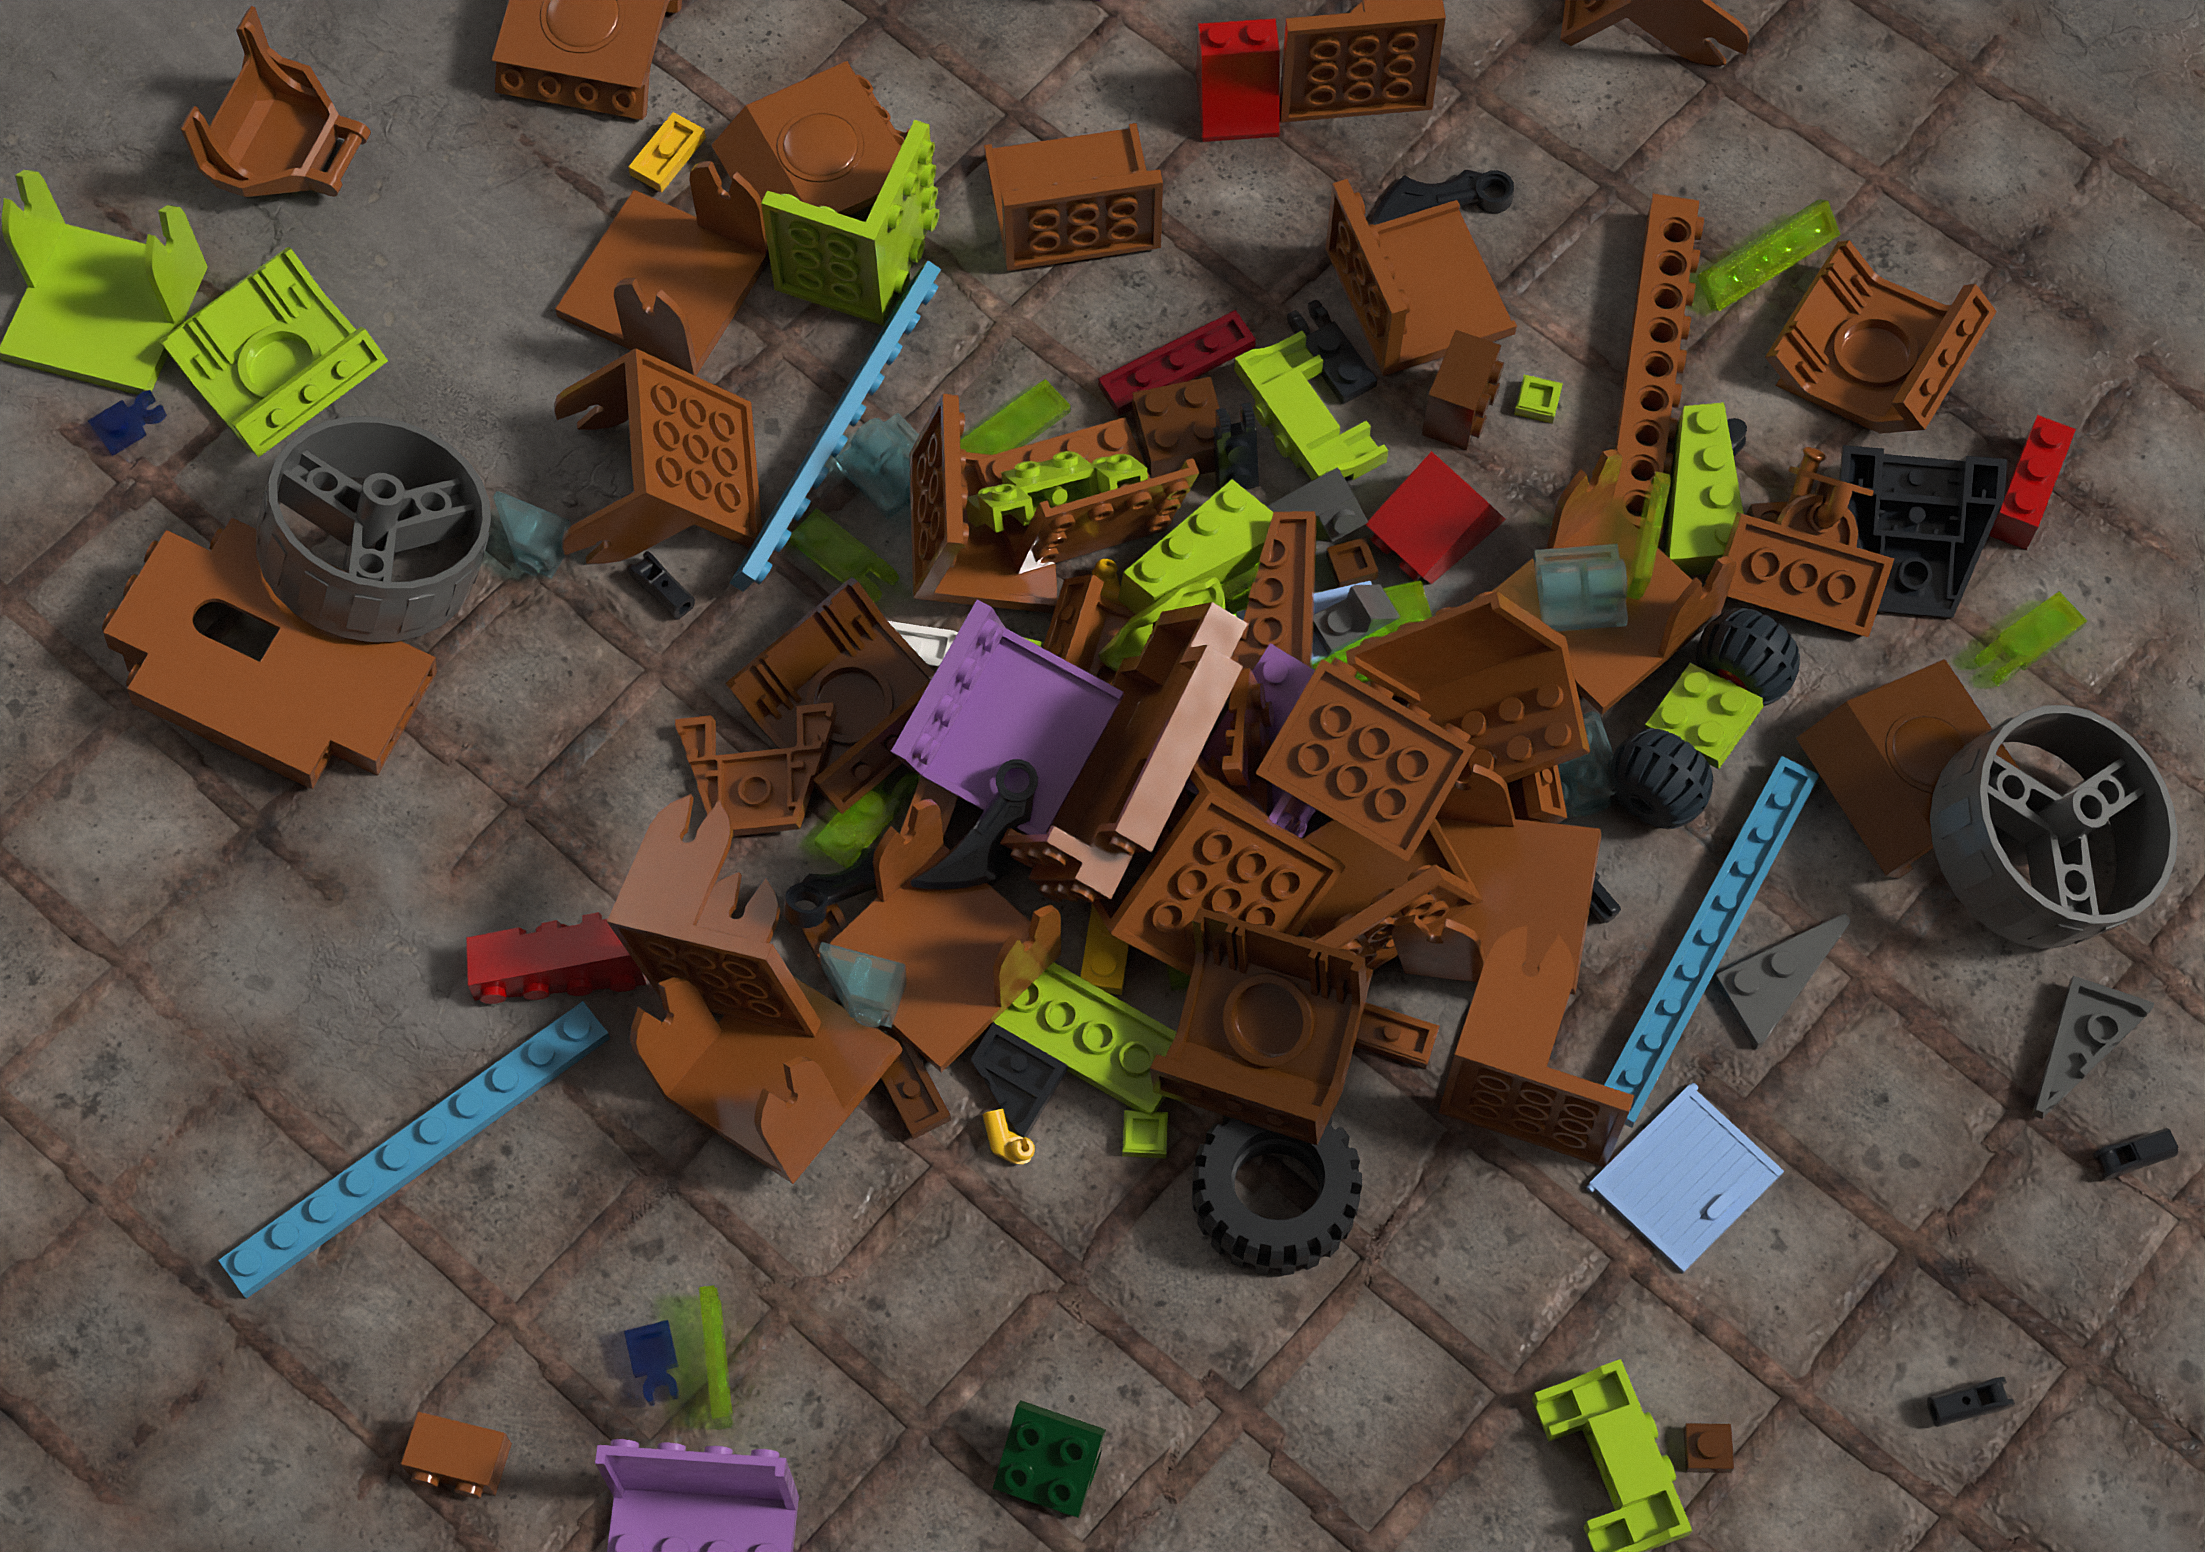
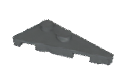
M1846 913L1716 974L1715 984L1755 1050L1763 1046L1778 1022L1787 1013L1791 1004L1800 995L1820 964L1849 926L1851 921Z
M2073 975L2068 984L2032 1116L2043 1119L2151 1012L2154 1002Z

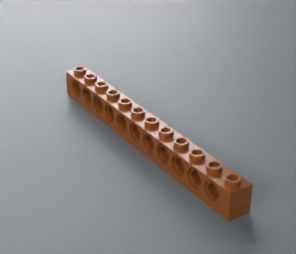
M1653 193L1647 214L1614 449L1622 455V466L1612 505L1654 545L1660 548L1664 523H1658L1657 516L1658 511L1665 512L1668 498V488L1661 486L1663 476L1669 477L1672 467L1673 453L1666 452L1667 442H1674L1678 419L1671 418L1672 407H1679L1682 384H1677L1675 381L1676 374H1683L1687 350L1680 349L1681 339H1688L1691 316H1685L1684 314L1685 306L1692 307L1696 283L1689 282L1690 273L1697 272L1700 250L1693 249L1694 240H1701L1704 217L1698 216L1700 200ZM1663 272L1671 273L1674 276L1666 275ZM1660 305L1666 306V307H1668L1669 309H1663V308H1660L1659 306H1660ZM1653 339L1663 340L1665 343H1659L1654 341ZM1648 373H1657L1661 377H1654ZM1643 407H1652L1657 411H1648ZM1638 441L1649 442L1652 446H1644ZM1633 476H1643L1647 481H1639ZM1635 510L1643 514V516H1634L1628 511Z

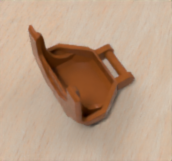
M251 6L236 29L244 51L242 70L212 123L209 126L198 107L194 106L190 109L180 127L197 170L217 188L243 197L308 190L335 197L343 185L341 182L343 175L360 144L363 145L367 142L371 131L365 124L338 115L332 101L310 66L284 58L269 47L256 8ZM338 138L345 139L328 171L323 172L322 170L336 146L335 142Z

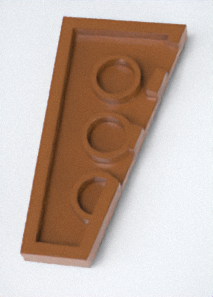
M1315 511L1273 512L1259 559L1260 565L1255 582L1252 583L1248 596L1249 602L1243 619L1248 624L1234 650L1233 656H1231L1232 660L1243 666L1242 669L1251 668V671H1253L1270 643L1312 668L1316 550Z

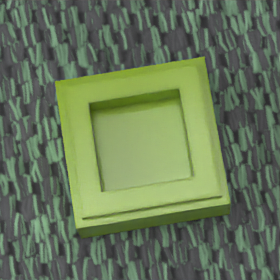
M1524 374L1514 415L1553 424L1563 383Z
M1124 1110L1122 1157L1166 1158L1168 1112H1154L1150 1116L1141 1111Z

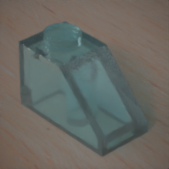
M496 491L493 499L517 566L530 575L537 576L542 574L553 578L565 557L562 538L564 532L571 527L570 521Z
M821 942L819 953L822 968L848 1015L861 1025L876 1028L882 1025L892 1028L907 984L905 964Z

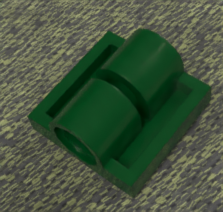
M1020 1400L1014 1412L993 1489L1079 1518L1099 1464L1103 1448L1101 1446L1106 1429Z

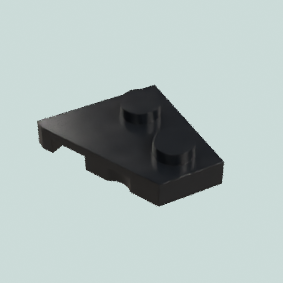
M994 1022L971 1058V1061L1001 1108L1004 1109L1010 1122L1022 1137H1028L1068 1070L1067 1064Z

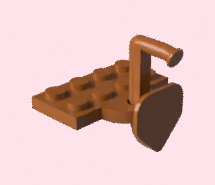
M1805 447L1800 467H1789L1788 472L1797 474L1788 505L1783 508L1776 523L1739 512L1736 513L1723 557H1731L1736 562V570L1727 596L1869 637L1894 558L1857 548L1858 528L1854 515L1848 509V504L1853 491L1868 496H1873L1874 491L1817 474L1820 463L1826 459V455L1815 448ZM1814 480H1818L1815 493L1810 494Z

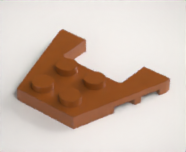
M1244 668L1241 670L1230 694L1229 712L1233 713V721H1230L1232 730H1226V745L1228 748L1230 747V756H1223L1222 771L1230 786L1248 785L1249 778L1251 793L1267 815L1270 816L1273 811L1272 783L1255 773L1272 745L1269 727L1274 725V710L1272 702H1266L1263 684L1257 683L1251 668Z
M833 702L796 706L797 745L781 749L716 755V721L711 715L675 719V727L684 745L686 757L692 767L707 815L719 800L731 819L733 836L799 830L815 785L813 779L818 775L837 717V707Z

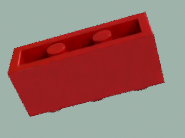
M2037 415L2020 452L2005 491L2004 501L1989 536L2027 550L2043 517L2076 431L2075 428Z

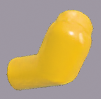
M1110 559L1099 560L1096 563L1095 569L1092 570V574L1104 582L1100 594L1111 602L1126 607L1118 600L1120 583L1116 574L1118 569L1116 563Z

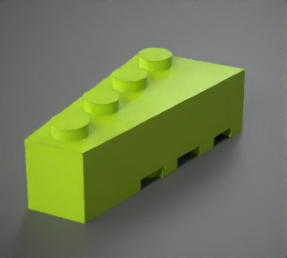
M1724 402L1684 406L1677 423L1672 463V483L1668 504V525L1664 546L1665 555L1687 576L1709 574L1716 560L1723 557L1736 513L1744 514Z
M1233 479L1230 480L1123 572L1118 600L1134 614H1137L1158 601L1168 592L1189 583L1215 576L1221 586L1224 587L1226 581L1240 574L1246 576L1256 571L1260 565L1259 559L1273 511Z

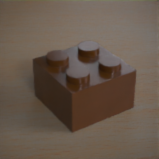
M1455 330L1428 394L1422 430L1423 436L1464 450L1468 449L1472 437L1480 438L1487 419L1486 411L1489 405L1493 406L1500 388V383L1498 382L1505 364L1498 361L1501 350L1500 344Z
M1211 377L1132 393V419L1145 466L1151 479L1179 471L1184 462L1192 458L1198 468L1199 475L1215 472L1213 428H1216L1215 410L1220 409Z

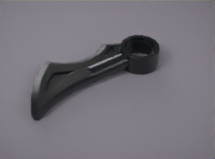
M1465 169L1455 178L1436 184L1419 182L1404 175L1384 196L1370 224L1377 225L1454 200H1458L1460 206L1476 203L1485 212L1501 213L1506 211L1512 204L1514 182L1509 175L1498 170L1480 173ZM1489 186H1499L1505 191V194L1499 198H1490L1485 195L1484 190Z
M1012 759L1005 762L996 774L998 792L967 834L948 854L910 881L911 886L923 889L948 890L977 886L996 880L994 869L995 853L1007 829H1014L1030 821L1034 792L1038 786V775L1035 768L1029 762L1022 759ZM1014 768L1024 770L1029 776L1027 789L1020 793L1009 791L1004 783L1006 773Z
M862 848L858 860L843 871L832 874L809 873L801 883L791 886L785 896L784 916L786 920L800 928L816 927L826 918L827 906L877 889L873 868V857L876 849ZM806 900L813 902L817 907L812 910H803L798 908L795 903Z

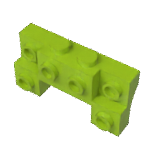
M1303 331L1274 345L1252 349L1236 357L1234 371L1255 399L1253 412L1257 421L1264 428L1268 426L1273 433L1276 447L1281 455L1285 458L1290 457L1297 468L1302 466L1312 481L1337 467L1344 478L1350 476L1352 480H1355L1387 462L1388 449L1384 444L1378 447L1370 436L1371 426L1367 420L1340 434V425L1307 381L1322 373L1323 359L1320 355L1313 357L1306 348V335Z
M1072 451L1057 453L1053 456V459L1039 463L1034 461L1021 462L1015 465V469L1001 472L1003 484L979 490L977 495L967 497L968 521L975 527L985 523L995 532L1004 531L1002 516L1011 514L1021 524L1026 526L1029 525L1040 502L1048 500L1050 508L1099 494V491L1103 493L1148 480L1147 467L1128 454H1116L1110 457L1097 458L1091 464L1081 455Z
M1621 1359L1599 1366L1569 1381L1534 1393L1532 1402L1548 1441L1580 1430L1583 1431L1614 1506V1512L1588 1520L1583 1527L1593 1552H1646L1689 1536L1692 1528L1673 1485V1481H1676L1674 1467L1666 1454L1662 1456L1655 1442V1439L1658 1438L1655 1421L1649 1412L1643 1413Z

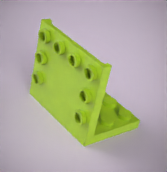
M917 120L913 121L866 222L839 214L827 206L817 207L802 202L790 194L780 195L767 190L761 206L774 290L884 326L898 294H904L910 281L909 270L913 262L918 263L923 255L925 248L924 238L927 231L933 232L939 219L940 211L935 207L938 195V188L934 186L936 165L932 164L935 143L930 140L929 124Z

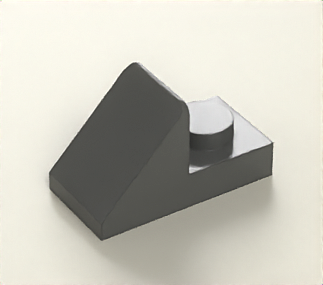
M1354 585L1350 587L1345 600L1313 615V631L1327 654L1331 656L1400 622L1401 617L1381 585Z

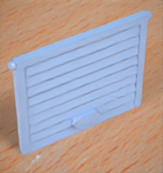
M1693 1082L1586 1186L1590 1193L1595 1191L1682 1274L1784 1172L1770 1157L1697 1091L1698 1086Z

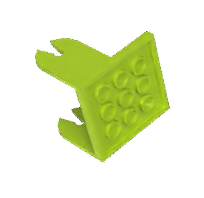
M23 170L17 173L15 177L21 201L24 202V211L12 200L4 198L1 216L2 234L28 287L0 344V359L149 398L169 354L159 340L183 323L208 268L186 214L181 207L166 205L158 210L163 237L166 238V246L156 236L147 234V241L144 244L65 224L51 192L40 173L33 170Z

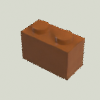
M418 1412L401 1465L409 1475H412V1482L425 1487L437 1488L438 1483L441 1482L455 1486L454 1491L466 1497L480 1499L482 1493L496 1496L512 1443L504 1432Z

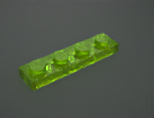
M1823 199L1816 200L1698 274L1697 276L1710 310H1723L1840 236L1841 234L1829 201Z

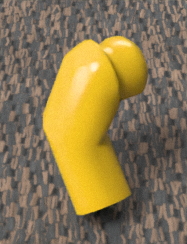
M1004 1109L982 1114L991 1151L1013 1164L1029 1162L1034 1155L1035 1146L1029 1138L1022 1137L1008 1130Z

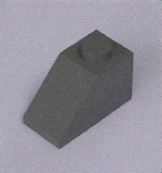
M1338 467L1266 506L1273 512L1315 511L1316 541L1334 542L1368 523L1356 497Z

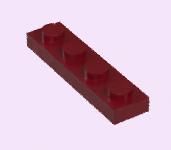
M1234 310L1098 378V387L1116 414L1120 416L1132 410L1133 392L1190 381L1254 349L1256 339L1237 311Z

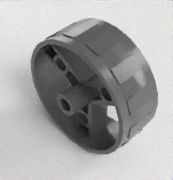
M348 416L327 420L302 431L285 445L275 459L263 493L256 523V556L263 577L276 597L294 614L315 627L344 638L367 642H397L415 638L444 625L459 612L469 596L472 585L476 582L489 537L488 531L491 523L490 501L481 478L469 461L449 443L427 430L403 421L378 416ZM349 477H363L366 479L363 486H361ZM280 503H283L347 545L343 559L344 571L336 569L319 559L296 539L284 521L279 507ZM459 537L465 557L452 568L433 577L410 582H391L394 553Z
M2045 705L2022 712L2014 718L2010 717L1969 742L1951 758L1942 770L1933 792L1930 813L1932 842L1943 875L1955 896L1972 916L1994 933L2017 944L2040 949L2066 947L2094 938L2128 922L2127 919L2138 915L2156 901L2167 885L2176 861L2178 832L2175 809L2165 781L2153 760L2132 736L2114 722L2090 710L2069 705ZM2003 742H2018L2036 746L2062 759L2077 771L2084 780L2059 795L1997 756L1996 752ZM2109 819L2115 838L2117 854L2116 878L2108 904L2099 915L2086 834L2105 825ZM1993 824L2003 830L2000 834L1999 842ZM2012 864L2017 866L2028 864L2031 886Z

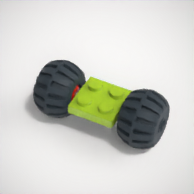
M1735 608L1720 614L1705 627L1697 645V666L1692 663L1688 665L1645 724L1646 729L1629 736L1614 752L1609 766L1608 782L1610 789L1617 801L1632 815L1640 818L1641 821L1662 829H1675L1692 822L1706 808L1712 794L1713 774L1710 765L1719 769L1762 708L1779 700L1793 686L1800 665V653L1796 641L1790 633H1787V630L1782 625L1777 624L1769 616L1762 615L1761 612L1747 608Z

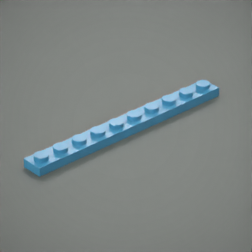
M927 261L913 276L904 294L901 296L731 579L730 584L742 592L753 582L760 585L769 573L773 564L767 560L773 550L779 553L791 536L792 532L786 528L792 518L798 521L811 502L806 498L807 493L811 487L817 489L829 472V468L824 466L830 455L835 458L846 444L848 438L843 433L848 425L854 427L865 412L866 406L861 404L866 394L872 396L877 391L885 377L880 373L885 363L890 366L903 347L898 343L903 333L906 335L911 333L921 317L916 313L921 303L926 306L939 286L934 283V280L941 269L930 261Z
M1783 756L1779 759L1604 1086L1634 1095L1630 1112L1625 1121V1125L1631 1128L1636 1122L1819 777V774Z
M582 1001L218 1261L247 1299L610 1039L608 1032L584 1001Z

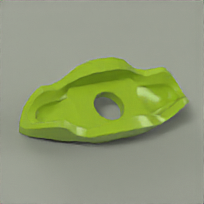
M1210 576L1168 592L1158 601L1134 615L1099 652L1098 657L1106 666L1117 672L1124 658L1140 656L1153 630V623L1158 620L1162 611L1210 602L1225 609L1224 592L1219 580L1215 576Z

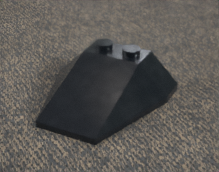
M1842 446L1839 480L1874 491L1873 496L1853 491L1848 504V509L1854 515L1858 528L1857 548L1894 558L1877 612L1941 618L1954 617L2004 501L2007 459L1965 456L1961 460L1884 454V448Z

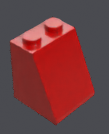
M1276 18L1198 23L1196 86L1203 142L1279 137L1280 50Z
M1431 451L1365 525L1374 532L1370 540L1387 555L1394 550L1403 559L1398 566L1417 582L1422 576L1429 583L1433 584L1497 529L1506 518Z

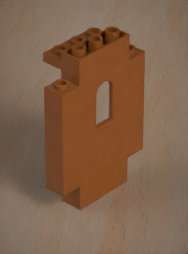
M232 517L225 529L219 528L210 543V550L168 530L165 531L160 541L154 540L147 549L144 557L145 565L139 575L133 574L129 578L123 591L124 599L118 609L112 608L108 612L102 625L107 647L123 655L127 671L130 672L126 686L128 687L127 690L131 703L310 789L314 788L332 755L378 776L437 673L436 657L402 641L367 642L344 638L319 629L294 614L276 597L263 577L256 556V529ZM333 566V567L336 568V569H339V570H341V571H344V570H342V569H340V568H338V567H336V566ZM220 602L279 631L259 662L199 633L193 625L196 611L204 604Z
M1213 602L1162 611L1140 656L1123 659L1111 685L1123 691L1125 695L1047 834L1022 835L1008 828L1000 843L1012 850L1010 856L1014 860L1029 867L1034 866L1028 879L1040 886L1038 890L1040 894L1061 903L1062 899L1077 903L1078 899L1093 903L1094 899H1112L1133 854L1136 852H1152L1243 668L1242 665L1232 660L1231 656L1248 623Z

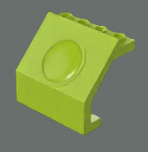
M286 247L159 340L184 376L241 443L258 458L388 362V359L366 329L363 327L355 329L325 295L289 247Z

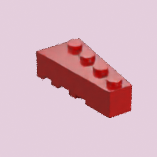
M599 912L582 915V922L571 926L562 924L558 920L544 922L535 929L534 933L527 934L525 929L518 927L466 937L468 987L475 1001L480 1000L486 1004H498L504 1002L506 998L521 996L529 1000H541L549 997V994L564 992L573 996H584L592 993L593 990L607 988L616 992H626L635 989L636 986L646 985V977L607 923L608 919H602V915Z

